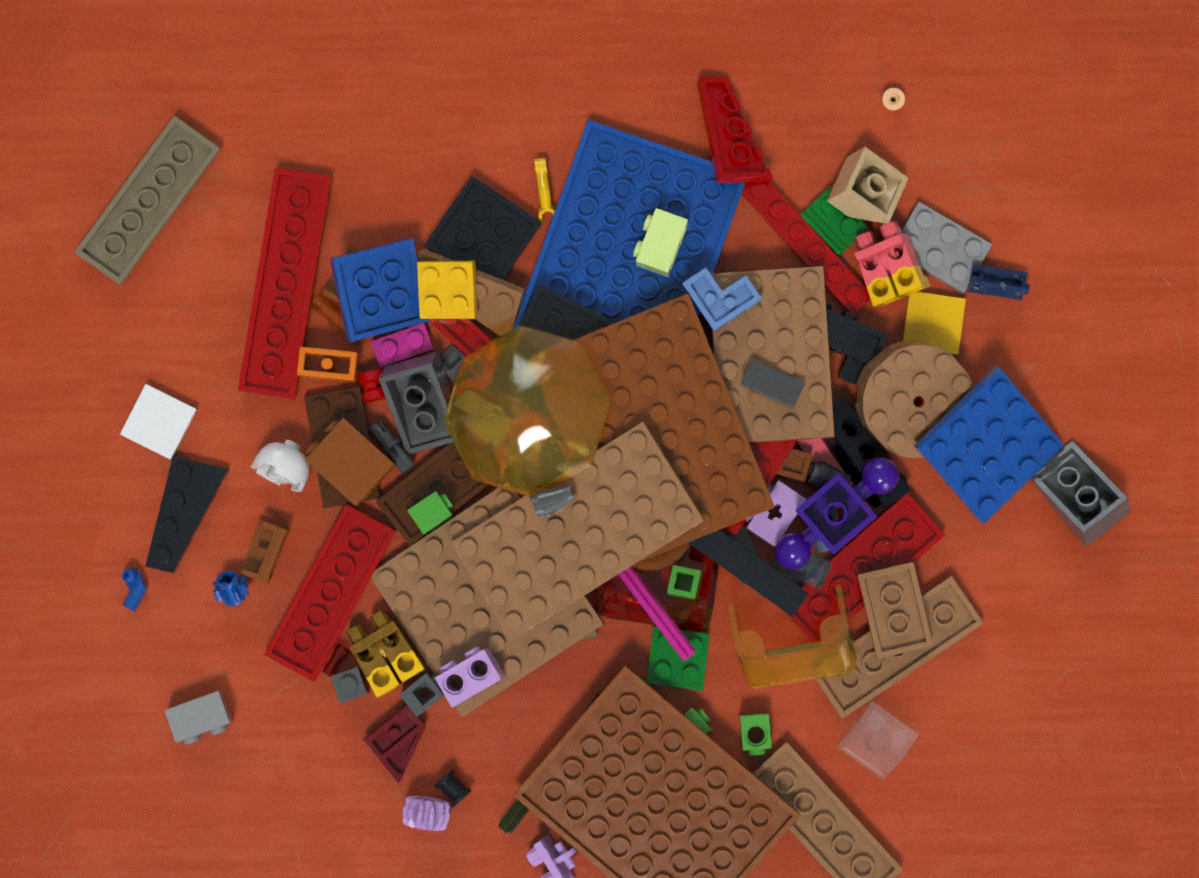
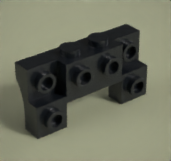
M826 303L829 350L846 357L838 378L858 387L856 384L861 371L867 363L882 351L888 334L858 322V317L846 311H842L841 314L830 310L832 306Z

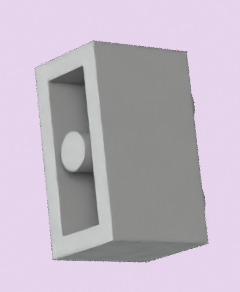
M222 690L164 710L175 742L183 740L185 745L201 740L199 735L201 733L210 731L213 736L228 730L226 724L233 722Z

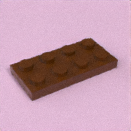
M361 387L304 396L312 444L316 440L321 443L328 435L325 432L327 427L335 419L340 422L342 418L347 420L370 441ZM317 472L323 508L352 504ZM378 486L364 501L380 498Z
M466 432L460 435V441L449 443L375 501L410 546L418 542L425 535L407 511L408 509L437 491L440 496L444 493L454 506L450 510L453 514L500 477Z

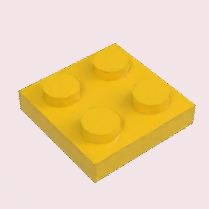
M475 261L417 262L420 319H475L478 317Z

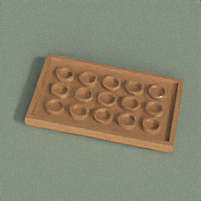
M823 266L712 273V277L722 291L746 275L762 298L761 302L714 332L712 330L714 358L748 442L759 443L834 438ZM752 360L805 383L794 409H790L741 386V382Z

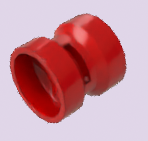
M383 369L371 370L357 375L358 383L363 387L362 398L364 403L386 399L378 379Z

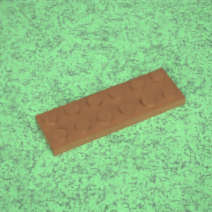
M952 576L921 595L933 646L876 659L871 634L868 631L810 670V673L841 719L984 624Z
M787 742L782 744L752 772L800 813V817L789 830L833 878H895L903 870Z

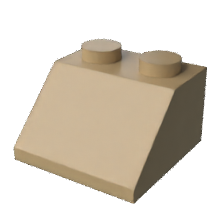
M863 147L846 158L827 202L848 217L887 224L891 220L908 177L871 150Z

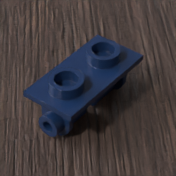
M973 264L967 292L1022 300L1023 294L1027 295L1029 292V284L1026 283L1028 273Z

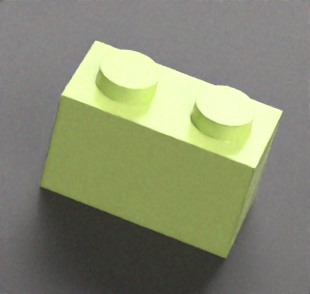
M657 208L653 215L648 214L643 230L647 231L644 241L638 240L633 253V257L637 258L636 265L669 278L688 227V219Z

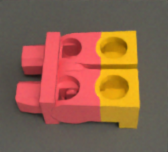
M896 221L880 226L884 238L882 242H876L872 231L856 236L859 251L854 254L857 261H859L873 307L885 306L931 286L918 263L909 234H903Z

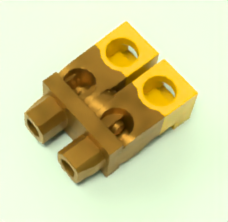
M383 610L369 618L377 630L369 636L366 635L361 624L346 631L352 644L349 648L377 698L402 685L387 662L388 659L400 680L404 683L426 670L397 622L391 621Z

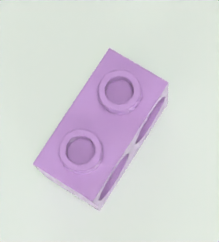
M477 646L464 654L466 660L456 664L453 660L439 668L442 674L435 677L452 708L505 677L489 647L481 650ZM477 660H482L487 664L488 670L485 675L476 672L474 665ZM452 674L459 675L462 678L463 686L461 689H456L451 685L450 678Z

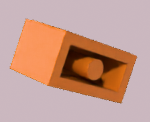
M300 347L297 375L300 378L357 383L360 355L357 352Z

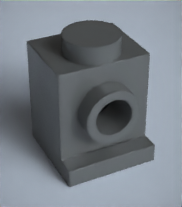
M428 673L424 674L399 694L417 717L445 696L435 679L437 677L436 674L432 677ZM423 687H427L431 691L428 698H423L420 695V690Z

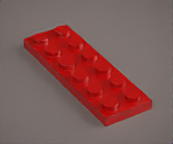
M907 492L800 586L809 595L793 617L788 613L786 614L818 648L864 608L857 579L858 574L916 562L942 539L945 534Z
M345 504L264 655L315 682L396 531Z

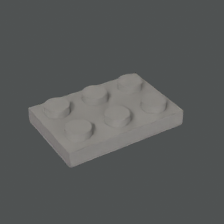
M918 202L902 229L903 234H909L911 244L915 250L921 270L961 294L968 287L973 264L980 265L992 246L991 243Z

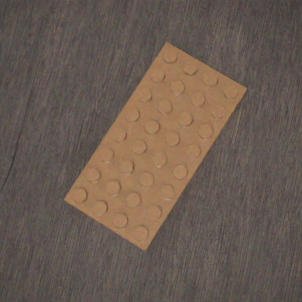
M643 421L452 541L451 545L506 636L512 641L699 525L705 519L647 424ZM569 484L575 501L568 503L547 518L545 516L538 518L530 496L536 494L535 491L562 487Z

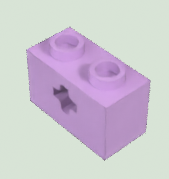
M779 480L775 485L770 483L767 489L774 506L780 507L778 509V513L781 515L780 518L774 517L770 520L767 518L769 512L765 511L746 520L748 522L746 529L772 547L776 546L777 541L783 536L798 514L795 510L807 500Z

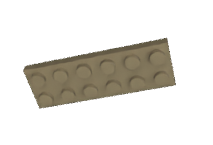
M174 115L74 252L122 286L221 149Z

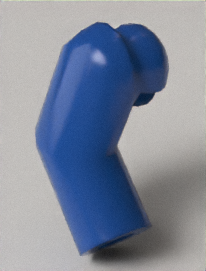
M127 568L122 573V580L126 581L129 594L122 605L135 611L147 587L142 573L138 569Z

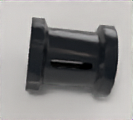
M454 769L434 786L436 789H441L451 800L450 805L452 807L456 806L472 791L470 787L466 788L455 776L456 772Z

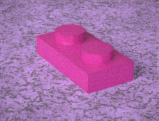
M425 323L371 341L380 369L434 350Z

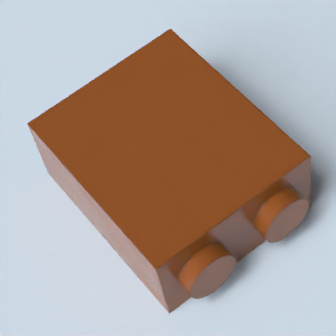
M342 418L339 422L335 419L325 430L328 435L321 443L316 440L305 453L308 457L305 461L354 506L359 507L396 465L347 420Z

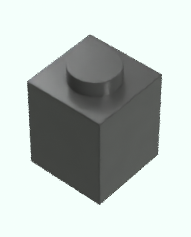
M360 666L330 676L339 704L369 694Z

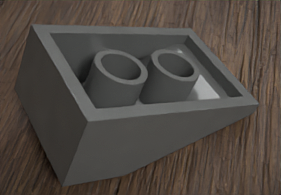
M438 352L385 366L378 379L408 455L461 440L448 379Z
M1073 441L1057 452L1030 478L1065 525L1086 547L1130 513L1128 498Z

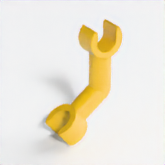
M545 158L534 159L541 206L538 210L539 221L543 223V213L549 211L554 216L556 209L551 203Z

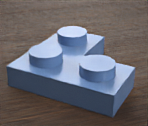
M704 268L682 283L714 332L762 301L761 296L746 275L723 291L707 268Z

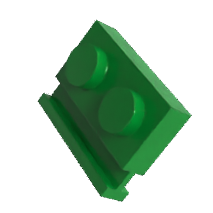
M829 187L801 214V217L839 257L856 241V236L863 234L869 227L861 219L848 217L827 202L832 191Z

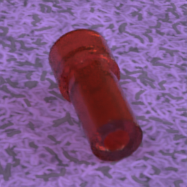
M337 644L322 672L328 676H333L341 661L346 658L350 651Z

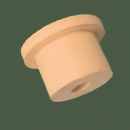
M890 88L884 92L882 102L887 109L898 110L903 106L905 96L900 89Z

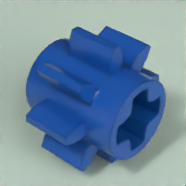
M225 571L217 577L216 582H213L215 588L213 593L216 601L223 600L225 606L239 605L244 601L245 595L249 594L247 589L249 585L245 575L238 577L236 571Z

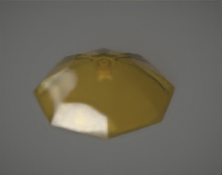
M518 326L463 358L444 423L473 480L530 497L536 494L535 491L553 488L592 465L611 399L582 343L528 327Z

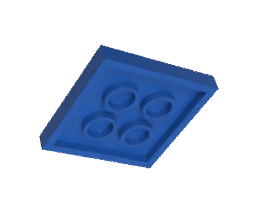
M406 238L330 258L347 341H357L430 320L420 319L418 259L413 238Z

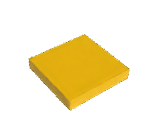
M922 292L909 295L902 341L926 342L952 355H958L966 299Z

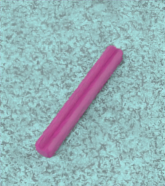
M631 566L618 574L680 658L685 661L695 654V649L635 569Z

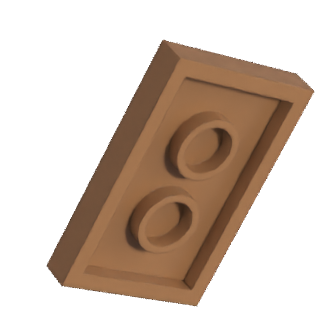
M914 562L857 575L876 659L933 646Z

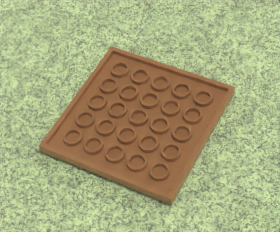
M511 480L377 568L371 577L433 674L437 676L442 674L439 668L453 660L456 664L466 660L464 654L477 646L481 650L487 647L490 648L505 677L456 705L455 708L461 717H464L605 624L587 595H584L512 641L506 636L452 547L451 542L522 498ZM477 660L474 665L476 672L485 675L488 670L487 664L482 660ZM452 674L450 678L451 685L456 689H461L463 686L462 678L459 675Z

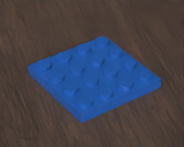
M996 366L914 445L918 452L982 524L988 521L1064 446L1005 373Z

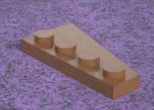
M422 249L417 257L418 262L454 261L426 249ZM476 270L478 317L475 319L509 342L513 338L514 332L512 330L526 289Z

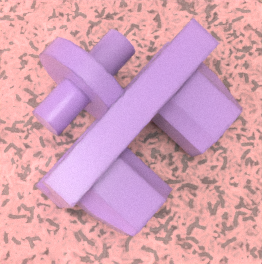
M550 834L542 837L534 844V848L526 854L527 859L534 867L542 862L547 866L549 871L543 874L541 878H576L571 870L576 866L571 856L577 850L574 847L567 850L562 841L555 844Z

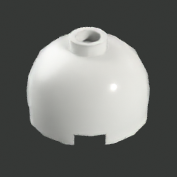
M286 440L284 444L280 442L267 444L258 452L251 465V468L257 469L256 473L279 486L281 483L291 484V490L296 492L303 491L310 474V465L305 461L307 457L300 452L301 446L290 440Z

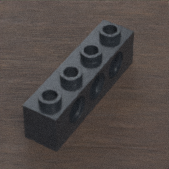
M844 397L832 405L834 438H822V441L844 472L851 475V481L856 486L862 481L863 468L870 460L886 458L891 461L889 454L881 448L876 439L863 426L856 413L855 406ZM843 427L847 429L849 436L845 434ZM859 450L864 453L865 459L860 455ZM898 472V483L892 491L886 494L873 493L865 500L875 514L881 512L911 490L902 473Z

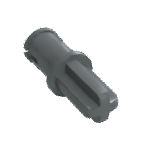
M383 421L374 424L368 432L383 450L382 453L384 455L387 454L401 473H406L412 469L414 462L401 447V440L396 439Z

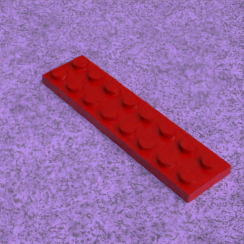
M275 168L238 391L295 400L299 379L297 375L300 347H304L332 180L331 176Z

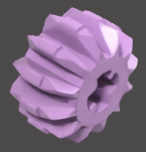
M418 795L406 797L402 810V822L412 828L427 831L445 830L450 819V804L447 801L434 797Z

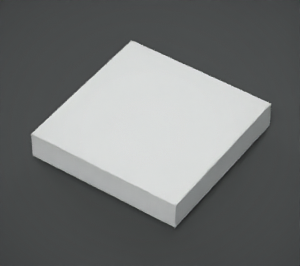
M145 384L120 435L172 460L197 409Z

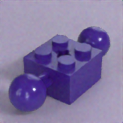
M886 458L870 460L863 468L862 481L854 488L849 485L840 473L835 475L795 510L809 527L800 534L789 533L777 541L775 557L778 563L790 570L804 567L810 560L811 547L819 540L824 543L832 554L839 551L877 518L876 514L864 501L873 493L886 494L896 487L899 473L895 464ZM834 506L837 509L842 507L844 509L842 512L844 518L841 521L838 519L830 520L829 517L832 514L830 511L831 507Z

